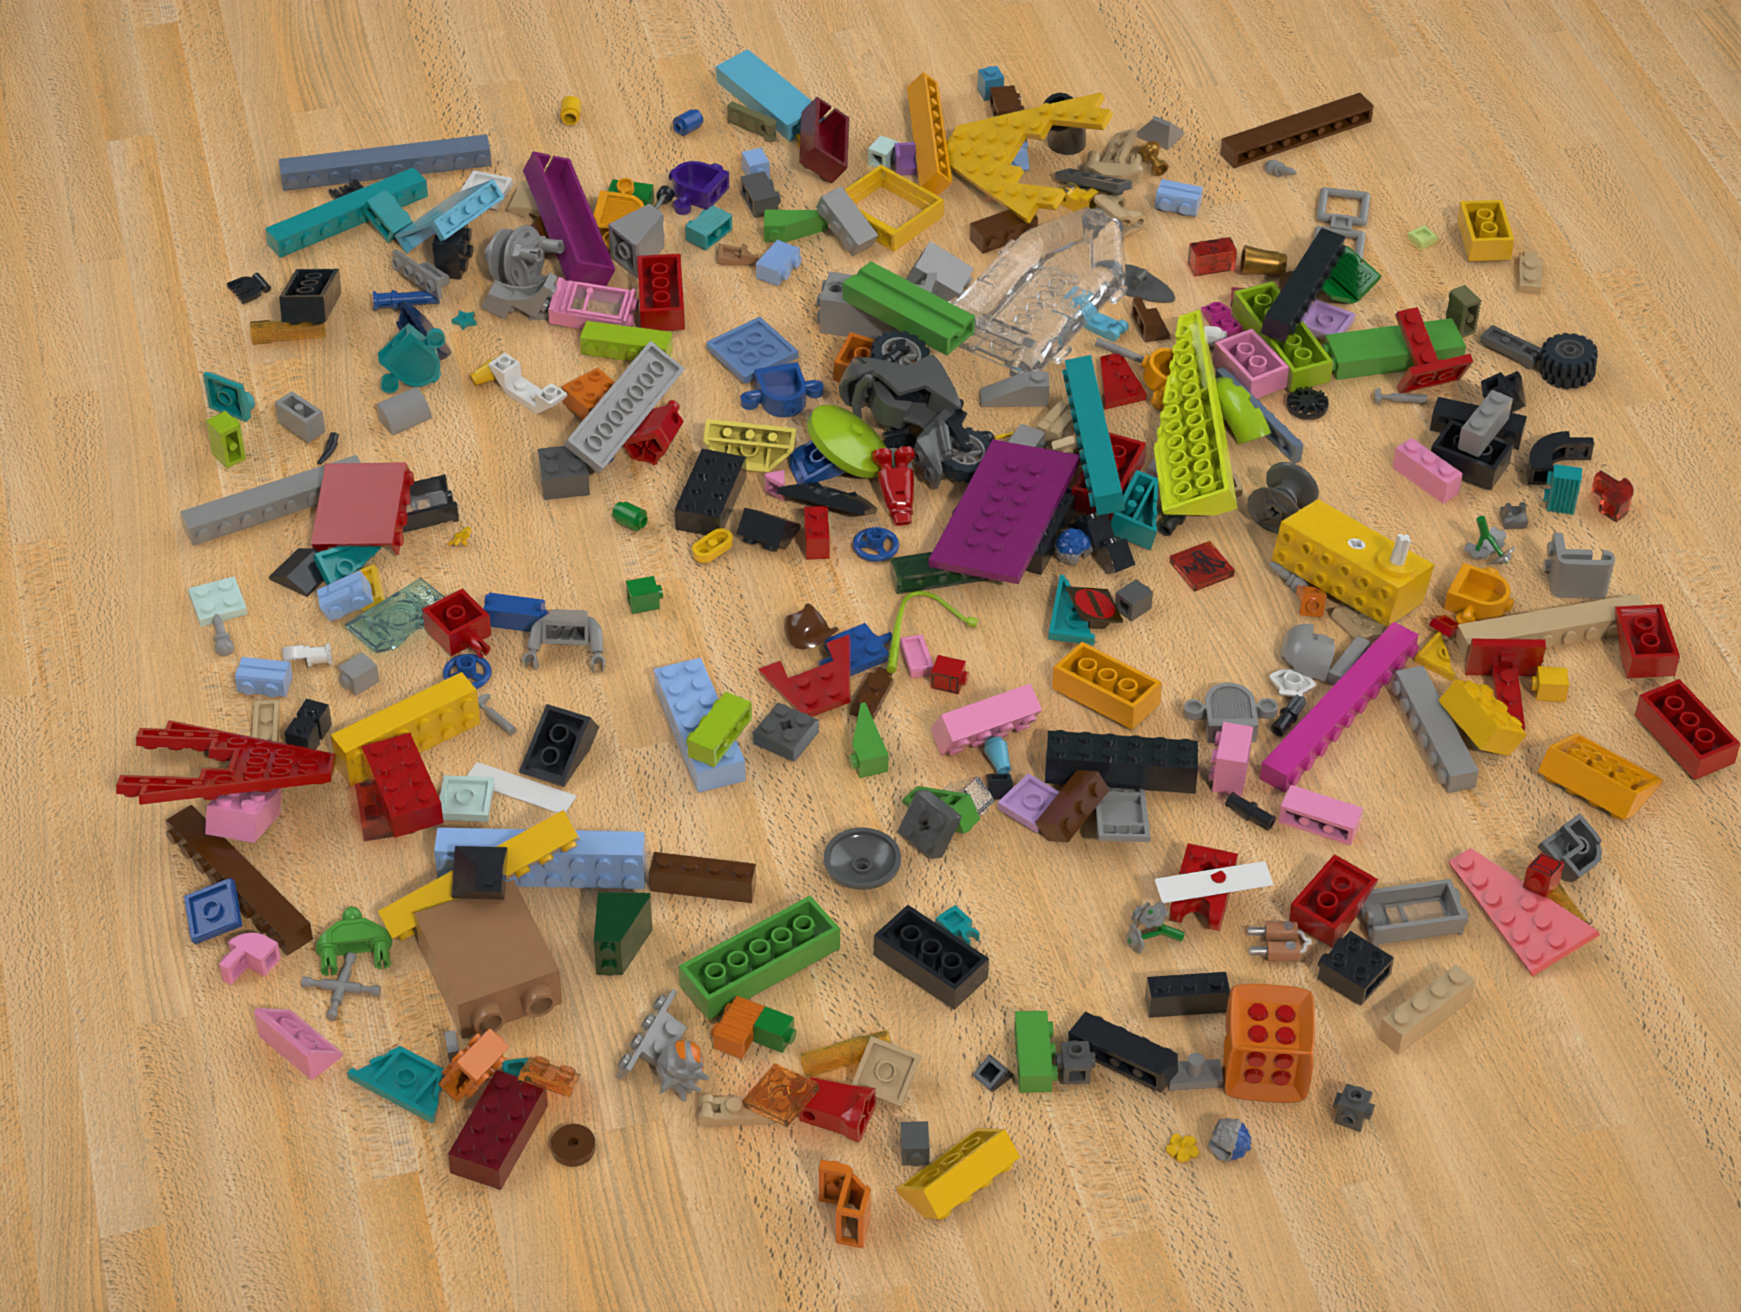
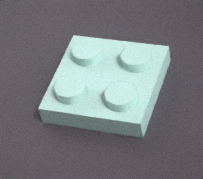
M235 576L188 588L189 596L201 627L213 624L215 614H219L223 621L247 615V608Z
M444 775L440 794L443 820L488 822L495 786L494 777Z

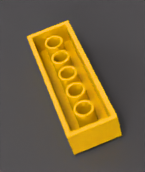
M460 672L331 734L333 753L336 754V769L351 787L369 778L364 767L361 746L410 732L419 753L468 729L474 728L481 724L477 689Z

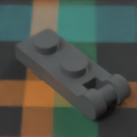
M1491 325L1480 337V343L1521 362L1526 369H1532L1536 365V361H1540V347L1494 325Z

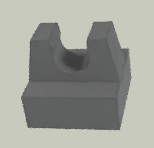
M1520 502L1519 506H1511V503H1506L1504 507H1500L1499 514L1504 529L1527 528L1528 519L1524 502Z

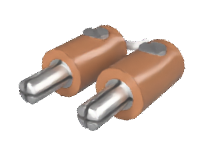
M1265 921L1264 927L1248 926L1247 928L1248 936H1264L1265 941H1267L1266 947L1250 946L1249 955L1266 956L1267 961H1299L1300 953L1305 952L1307 946L1311 945V938H1307L1303 931L1298 930L1297 922ZM1298 934H1300L1302 936V939L1306 941L1303 944L1302 949H1300L1299 942H1292L1297 941Z

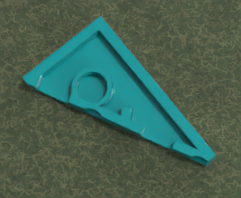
M338 546L315 553L313 559L326 585H329L361 570L383 546Z
M1060 574L1048 640L1079 644L1084 642L1088 645H1094L1095 635L1094 633L1091 634L1088 621H1081L1066 590V586L1071 585L1065 578V575Z

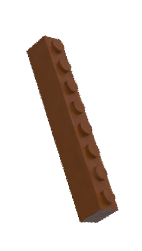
M1357 93L1222 138L1220 155L1234 169L1370 123L1372 121L1374 105L1361 93Z
M193 805L166 819L168 828L166 835L170 842L174 845L177 844L187 859L191 858L198 870L210 877L212 884L232 878L235 881L239 908L246 919L250 918L261 934L265 933L270 939L278 942L279 948L287 956L313 940L310 922L226 838L205 834L206 818Z

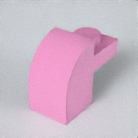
M245 933L232 938L228 942L230 953L225 955L219 964L222 981L231 985L247 968L265 976L281 960L278 942L259 933Z

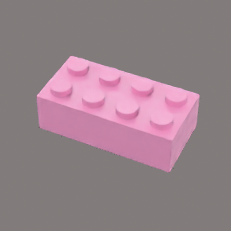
M1030 683L944 713L937 719L930 730L941 756L948 753L950 756H954L963 752V748L970 745L972 748H977L984 745L987 739L993 737L1004 738L1008 735V732L1016 730L1017 733L1030 728V724L1037 720L1036 717L1042 709Z

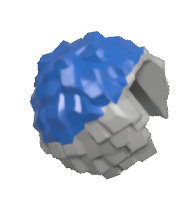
M1070 528L1063 531L1057 537L1054 544L1056 555L1060 561L1071 566H1076L1081 554L1083 559H1085L1093 551L1089 537L1079 529Z
M1237 1118L1218 1120L1215 1130L1212 1132L1213 1137L1209 1140L1208 1144L1212 1153L1218 1160H1225L1226 1162L1244 1157L1246 1152L1251 1149V1136L1245 1124L1241 1123Z

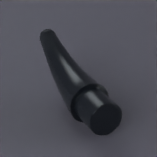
M330 433L325 450L317 461L319 465L324 463L335 451L338 445V433Z

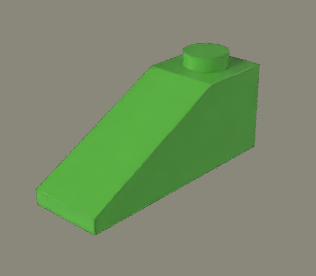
M818 210L764 211V242H776V240L786 243L828 230V223L819 215Z
M866 702L860 705L852 743V754L849 755L851 768L856 769L859 778L888 772L889 755Z
M917 786L902 799L903 804L909 807L916 791L929 790L962 816L955 831L965 834L980 820L970 794Z

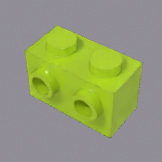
M224 411L207 419L206 424L212 455L226 469L245 460L246 455L241 426L237 418Z

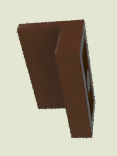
M1141 297L1133 298L1131 316L1144 342L1169 339L1170 334L1157 308L1147 309Z

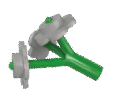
M1485 516L1477 517L1476 522L1480 531V538L1476 545L1466 543L1464 551L1476 560L1487 559L1490 553L1497 552L1499 556L1491 564L1499 563L1502 565L1508 563V560L1512 558L1510 554L1515 548L1512 547L1504 553L1500 549L1505 546L1503 540L1506 538V532L1498 530L1496 527H1492L1489 531Z
M1147 902L1142 907L1138 906L1133 911L1131 919L1134 923L1130 924L1126 939L1129 947L1136 951L1137 954H1141L1142 949L1145 947L1143 940L1164 935L1181 942L1185 932L1164 924V917L1168 915V911L1163 903L1158 902L1154 906H1150V903ZM1142 923L1145 924L1147 929L1154 926L1157 930L1141 935V931L1137 928Z

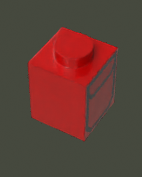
M937 655L931 670V688L959 694L962 685L966 686L969 678V672L966 671V661Z
M1541 852L1527 867L1523 888L1546 898L1560 883L1564 862Z

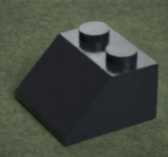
M744 507L736 534L743 536L742 541L756 545L757 541L765 543L764 548L777 552L778 548L787 549L799 531L801 524Z

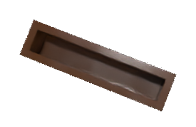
M654 852L649 869L650 891L752 903L756 888V864Z

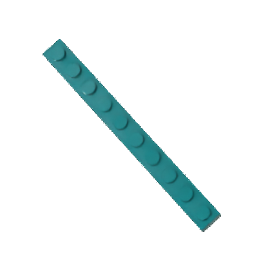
M1087 355L1065 360L1066 369H1063L1062 373L1078 449L1081 450L1079 451L1081 463L1084 464L1082 465L1084 477L1088 478L1085 481L1091 507H1096L1097 516L1123 511L1125 506L1092 357Z

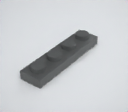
M1072 168L1055 172V180L1063 181L1065 185L1067 183H1074L1079 185L1080 188L1092 187L1098 192L1110 191L1112 195H1121L1123 191L1132 189L1131 180Z

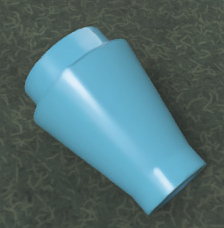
M1002 737L988 739L984 744V753L998 774L1009 773L1012 768L1007 742Z

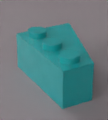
M1136 470L1123 495L1125 510L1114 512L1111 526L1115 536L1122 539L1126 538L1127 541L1151 551L1157 533L1158 478Z

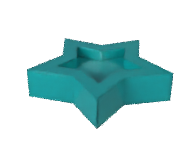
M459 310L458 316L451 319L452 324L459 325L462 330L468 326H477L474 319L475 311L466 313Z

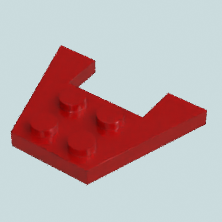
M849 635L826 643L833 659L832 662L788 678L780 660L759 668V673L793 709L806 713L811 717L851 703V640Z

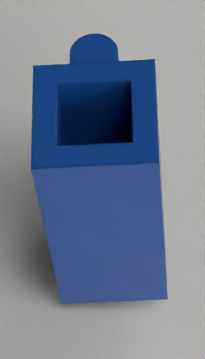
M497 593L485 595L483 609L490 615L491 627L530 632L532 626L539 619L549 614L543 599Z

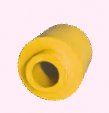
M566 96L561 101L560 118L566 125H575L580 120L581 101L575 96Z

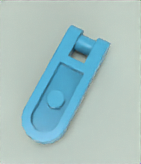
M1077 306L1071 311V320L1075 324L1111 342H1115L1120 337V334H1124L1129 329V325L1125 320L1117 321L1086 306Z

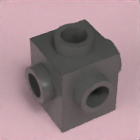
M1074 1040L1061 1042V1053H1056L1057 1069L1062 1071L1063 1085L1090 1084L1091 1068H1095V1052H1090L1089 1041Z
M1346 1083L1343 1093L1338 1092L1333 1103V1108L1337 1109L1335 1124L1361 1132L1365 1120H1370L1374 1111L1375 1104L1371 1103L1373 1092Z

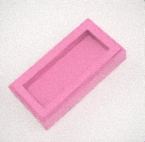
M923 635L900 638V649L910 677L916 678L931 675L933 662Z

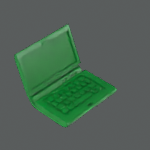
M1347 246L1343 257L1339 259L1337 267L1333 268L1330 278L1326 279L1322 291L1332 300L1353 304L1358 302L1380 280L1381 275Z

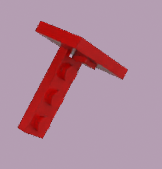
M1418 307L1397 311L1395 314L1414 363V367H1410L1396 386L1399 393H1407L1459 381L1474 362L1471 354L1438 360Z
M1472 638L1465 664V675L1492 676L1495 698L1503 702L1508 708L1507 712L1522 723L1521 728L1524 731L1525 722L1519 676H1536L1537 668L1542 665L1546 651V640Z

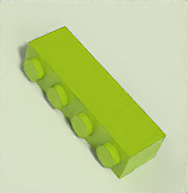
M586 321L580 336L581 355L634 361L645 346L652 341L666 354L671 356L673 336L672 332Z

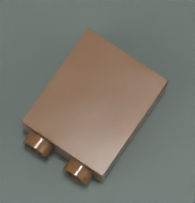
M514 880L506 882L505 900L458 898L414 913L419 948L461 1038L478 1032L484 1035L489 1028L495 1033L505 1023L525 1016L541 1017L549 1013L556 1005L562 1004L559 968Z

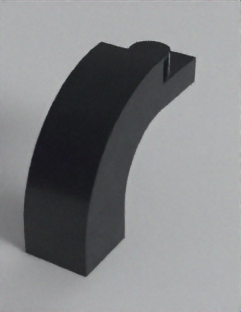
M1569 431L1551 433L1539 439L1530 451L1526 470L1527 484L1546 485L1548 471L1553 472V464L1563 460H1591L1594 448L1593 437H1570Z

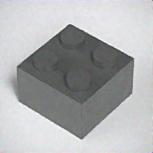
M565 446L538 449L544 500L590 495L587 464Z

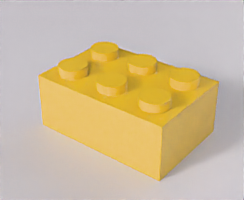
M1460 201L1457 223L1468 261L1511 260L1515 239L1503 201Z
M1455 679L1438 700L1480 750L1510 756L1527 736L1526 732L1521 728L1522 723L1507 712V706L1492 695L1494 692L1489 686L1475 684L1471 680Z

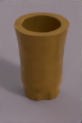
M1248 245L1243 246L1240 261L1241 275H1276L1286 272V254Z

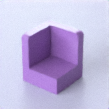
M915 142L895 143L894 145L895 171L901 176L917 175Z

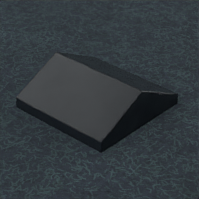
M298 548L269 576V579L308 597L324 581L313 559L315 553L319 551L316 548Z

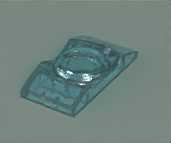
M420 577L351 620L345 626L348 631L375 653L386 652L400 647L411 634L418 629H423L422 609L443 599L445 596Z

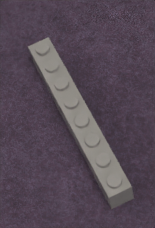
M354 455L332 463L361 462L358 456ZM325 465L180 511L183 528L191 544L194 546L318 505Z

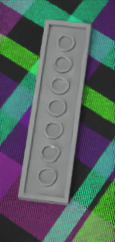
M650 341L563 445L600 474L685 368Z

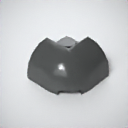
M1581 814L1565 823L1558 831L1538 845V848L1544 854L1564 862L1561 879L1567 882L1577 880L1594 868L1602 859L1600 845L1602 840Z

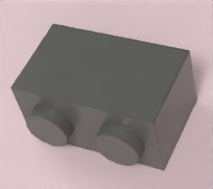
M765 171L741 176V194L754 218L764 216L765 210H778V204L781 203L780 194L778 191H775L773 181L768 179Z

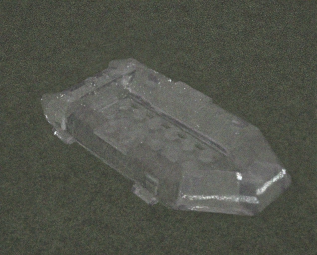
M1085 207L1028 229L1016 241L1011 239L998 252L999 256L977 277V280L959 299L953 297L949 303L975 316V333L958 346L959 348L1010 369L1009 374L1011 377L1023 372H1043L1051 362L1060 364L1069 355L1072 347L1068 344L1108 302L1116 304L1128 292L1127 287L1124 286L1126 270L1123 223L1119 219L1109 216L1100 208L1091 209Z

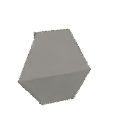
M1153 116L1152 120L1136 133L1137 138L1147 142L1156 141L1161 148L1168 150L1183 136L1184 131L1171 122Z

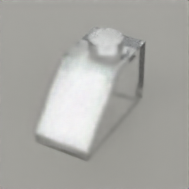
M979 776L950 782L942 789L970 794L979 817L985 815L989 811L988 807L995 801Z

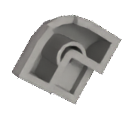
M1313 624L1295 625L1283 637L1280 653L1281 660H1286L1294 667V672L1325 682L1336 645H1334V639L1323 634L1313 633Z

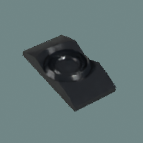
M819 482L793 484L777 488V493L863 516L876 514L877 507L858 493H847L825 487Z

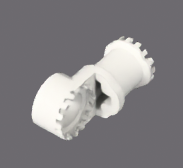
M326 643L325 646L312 648L309 645L282 647L284 661H292V658L299 660L306 657L308 668L312 667L313 664H332L330 643Z

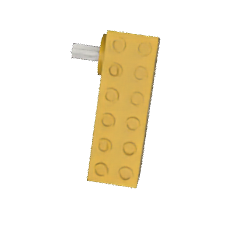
M1319 499L1281 521L1271 561L1281 564L1283 568L1295 573L1302 579L1386 627H1389L1393 622H1396L1423 603L1435 564L1408 550L1411 543L1409 535L1403 536L1398 534L1396 542Z

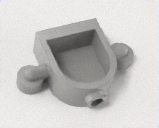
M1225 682L1209 689L1206 694L1205 705L1196 699L1186 701L1183 714L1189 720H1204L1207 743H1215L1217 731L1222 732L1223 722L1252 726V742H1256L1259 727L1258 719L1274 718L1277 714L1278 704L1271 698H1263L1256 704L1253 694L1246 687L1236 683Z

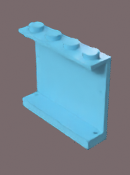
M489 180L454 193L395 234V237L405 253H408L435 233L440 241H443L505 197L495 180Z

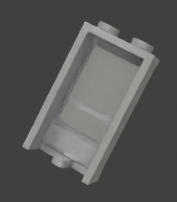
M1451 879L1373 889L1359 911L1370 942L1376 947H1379V944L1456 933L1463 935L1465 924L1468 923L1467 910L1462 908L1459 890L1454 888Z

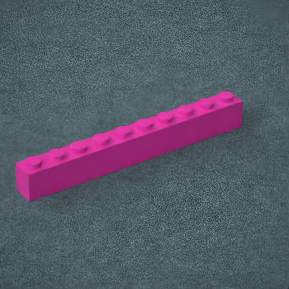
M1393 622L1262 762L1260 780L1284 793L1289 789L1290 785H1297L1301 775L1312 768L1319 756L1322 757L1331 742L1338 740L1342 730L1345 727L1349 728L1355 716L1358 713L1362 714L1368 702L1371 699L1377 698L1380 689L1384 685H1389L1395 672L1402 670L1406 661L1416 655L1419 649V645H1417L1419 634Z

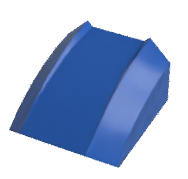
M812 440L794 449V452L790 455L789 467L797 484L820 482L846 473V471L827 459Z

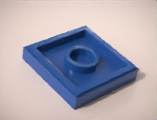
M232 878L184 896L190 937L195 945L243 926L236 885Z

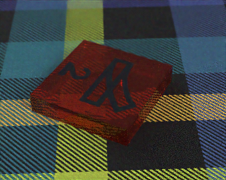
M1211 541L1170 555L1169 563L1194 592L1234 577L1235 569Z

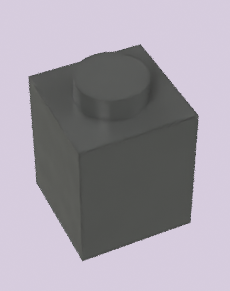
M1135 579L1116 592L1115 605L1119 613L1132 622L1152 608L1153 591Z
M928 1121L900 1122L902 1166L910 1165L916 1167L929 1164Z

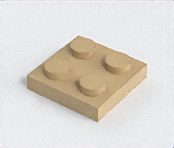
M871 1036L851 1085L876 1088V1098L903 1107L922 1056Z

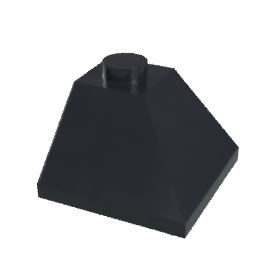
M455 846L452 898L505 900L508 847Z

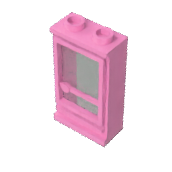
M558 277L557 289L548 309L549 324L583 329L586 321L633 327V312H637L639 306V299L636 298L635 289L630 291L570 280L566 281L564 278Z

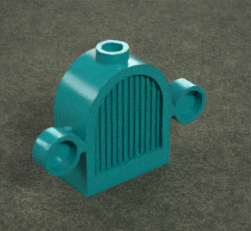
M408 323L378 352L379 363L391 372L381 377L380 384L382 390L386 393H394L399 388L398 380L413 387H422L431 382L435 383L441 376L437 348L442 347L445 343L444 332L439 328H433L427 332L425 337Z

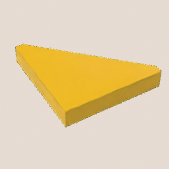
M1438 631L1415 655L1414 662L1453 682L1455 672L1452 669L1451 659L1447 647L1444 645L1442 633Z

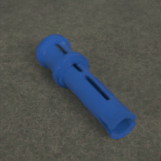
M391 290L388 293L373 291L374 311H378V308H392L396 310L403 300L410 305L440 304V299H437L427 291L397 293L395 290Z

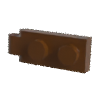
M878 667L875 673L870 672L850 708V715L858 717L861 703L866 702L874 720L893 685L894 679L891 678L893 673H889L887 669Z

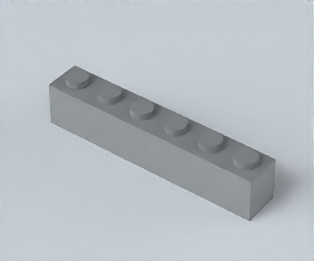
M1424 666L1397 670L1394 681L1391 683L1392 692L1398 697L1402 712L1407 714L1411 729L1417 733L1420 747L1425 749L1430 766H1434L1439 783L1443 784L1447 793L1475 788L1479 770L1449 713L1438 701L1440 696Z

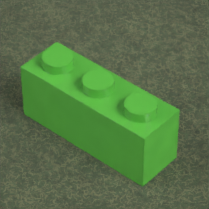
M1015 1011L1014 1034L1019 1093L1052 1092V1083L1057 1081L1058 1078L1057 1065H1052V1059L1056 1057L1055 1043H1050V1038L1054 1036L1053 1021H1048L1047 1011Z

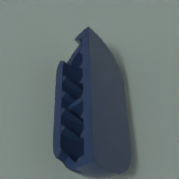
M404 300L398 308L401 311L399 321H396L398 329L401 331L409 323L426 337L427 332L434 328L433 325L415 307ZM446 343L442 347L437 348L440 361L446 359L452 353Z

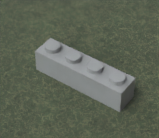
M1357 636L1329 670L1327 682L1335 685L1369 649L1371 642Z

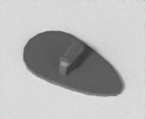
M1121 264L1110 268L1105 274L1107 286L1123 295L1133 298L1141 297L1142 300L1157 303H1171L1175 300L1173 291L1144 268Z

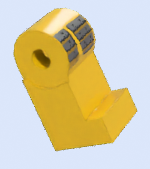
M1067 183L1062 188L1066 195L1060 205L1088 217L1098 208V205L1094 202V197L1098 195L1097 190L1091 188L1089 191H1085L1074 183Z

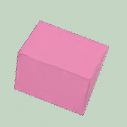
M784 470L766 473L764 475L765 492L784 501L785 495L777 493V488L785 486Z

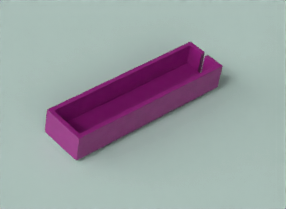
M533 151L523 172L549 238L562 240L564 243V251L561 254L556 253L566 281L607 286L616 269L571 160L553 155L548 167L544 171L551 156Z

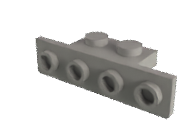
M393 250L392 265L396 271L437 299L442 298V286L450 284L447 274L429 262L418 264L399 250Z
M672 989L665 996L661 994L652 1006L655 1008L653 1014H648L641 1024V1027L644 1028L641 1034H636L629 1044L632 1048L629 1054L626 1053L617 1064L620 1069L615 1076L620 1080L628 1074L639 1056L656 1068L658 1058L664 1046L680 1040L687 1027L666 1012L677 991Z

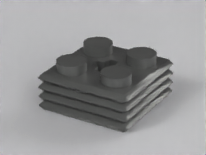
M776 703L753 731V744L791 761H796L819 733V720L785 704Z
M929 790L916 791L900 824L898 834L930 859L942 858L962 816Z

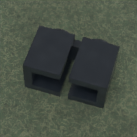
M306 698L297 712V718H293L284 732L286 744L316 750L320 745V740H323L332 726L329 704Z

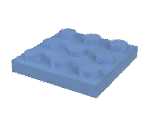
M761 317L706 342V349L744 384L755 379L754 369L787 364L799 358V351Z

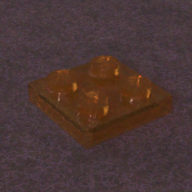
M535 1056L534 1058L529 1057L521 1069L518 1080L570 1098L579 1083L581 1074L575 1073L576 1070L570 1066L561 1065L558 1067L550 1064V1060L547 1058Z
M774 1063L746 1095L742 1103L744 1108L788 1127L820 1089L818 1082Z

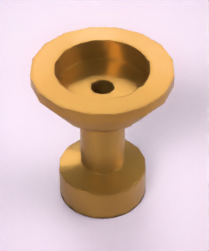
M1150 141L1143 144L1137 153L1142 156V161H1151L1153 164L1151 170L1155 176H1161L1167 172L1169 166L1165 160H1159L1157 157L1160 150L1159 143Z

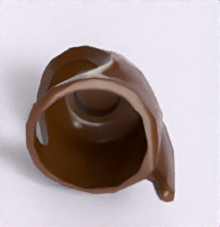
M806 603L801 611L785 617L783 622L788 642L793 647L801 650L822 644L839 630L838 627L829 628L822 615L809 603Z

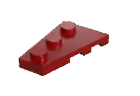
M1116 353L1100 356L1105 410L1146 400V391L1124 357Z

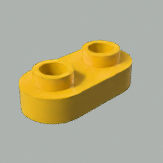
M723 528L713 530L693 544L692 556L694 560L700 563L711 562L733 546V534Z

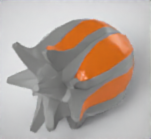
M678 1040L675 1043H669L664 1046L656 1066V1071L661 1081L660 1094L671 1088L680 1095L683 1102H686V1092L691 1094L692 1091H701V1088L696 1086L699 1079L709 1080V1077L703 1073V1055L695 1042Z

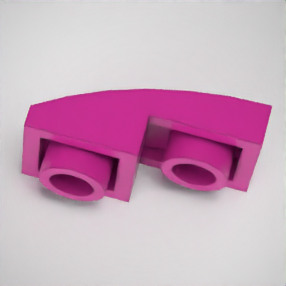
M1212 302L1210 305L1201 307V311L1210 326L1220 327L1222 331H1227V338L1243 332V326L1231 317V309L1223 303Z

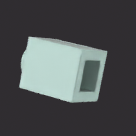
M880 136L868 148V165L875 168L883 165L889 169L894 164V145L899 142Z

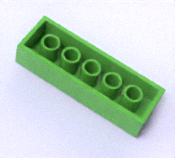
M810 895L679 965V986L705 1017L710 1020L723 1013L726 1005L729 1002L733 1003L736 996L749 999L839 950L840 928Z

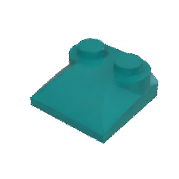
M205 372L203 374L209 408L220 413L226 411L232 417L247 422L251 418L250 411L255 407V401L249 392H245L243 384L216 373Z

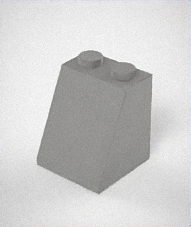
M648 204L609 224L611 259L636 279H638L637 256L659 255L664 249L665 234L662 212Z
M929 241L906 280L913 284L921 285L922 280H926L928 272L937 273L936 296L954 304L955 301L960 302L966 291L963 288L967 289L973 279L970 275L974 268Z

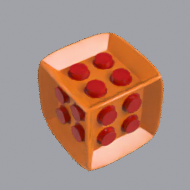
M1250 983L1233 986L1227 1004L1226 1036L1223 1051V1080L1226 1095L1242 1100L1292 1103L1305 1100L1310 1089L1314 1061L1315 1003L1312 992L1304 988Z

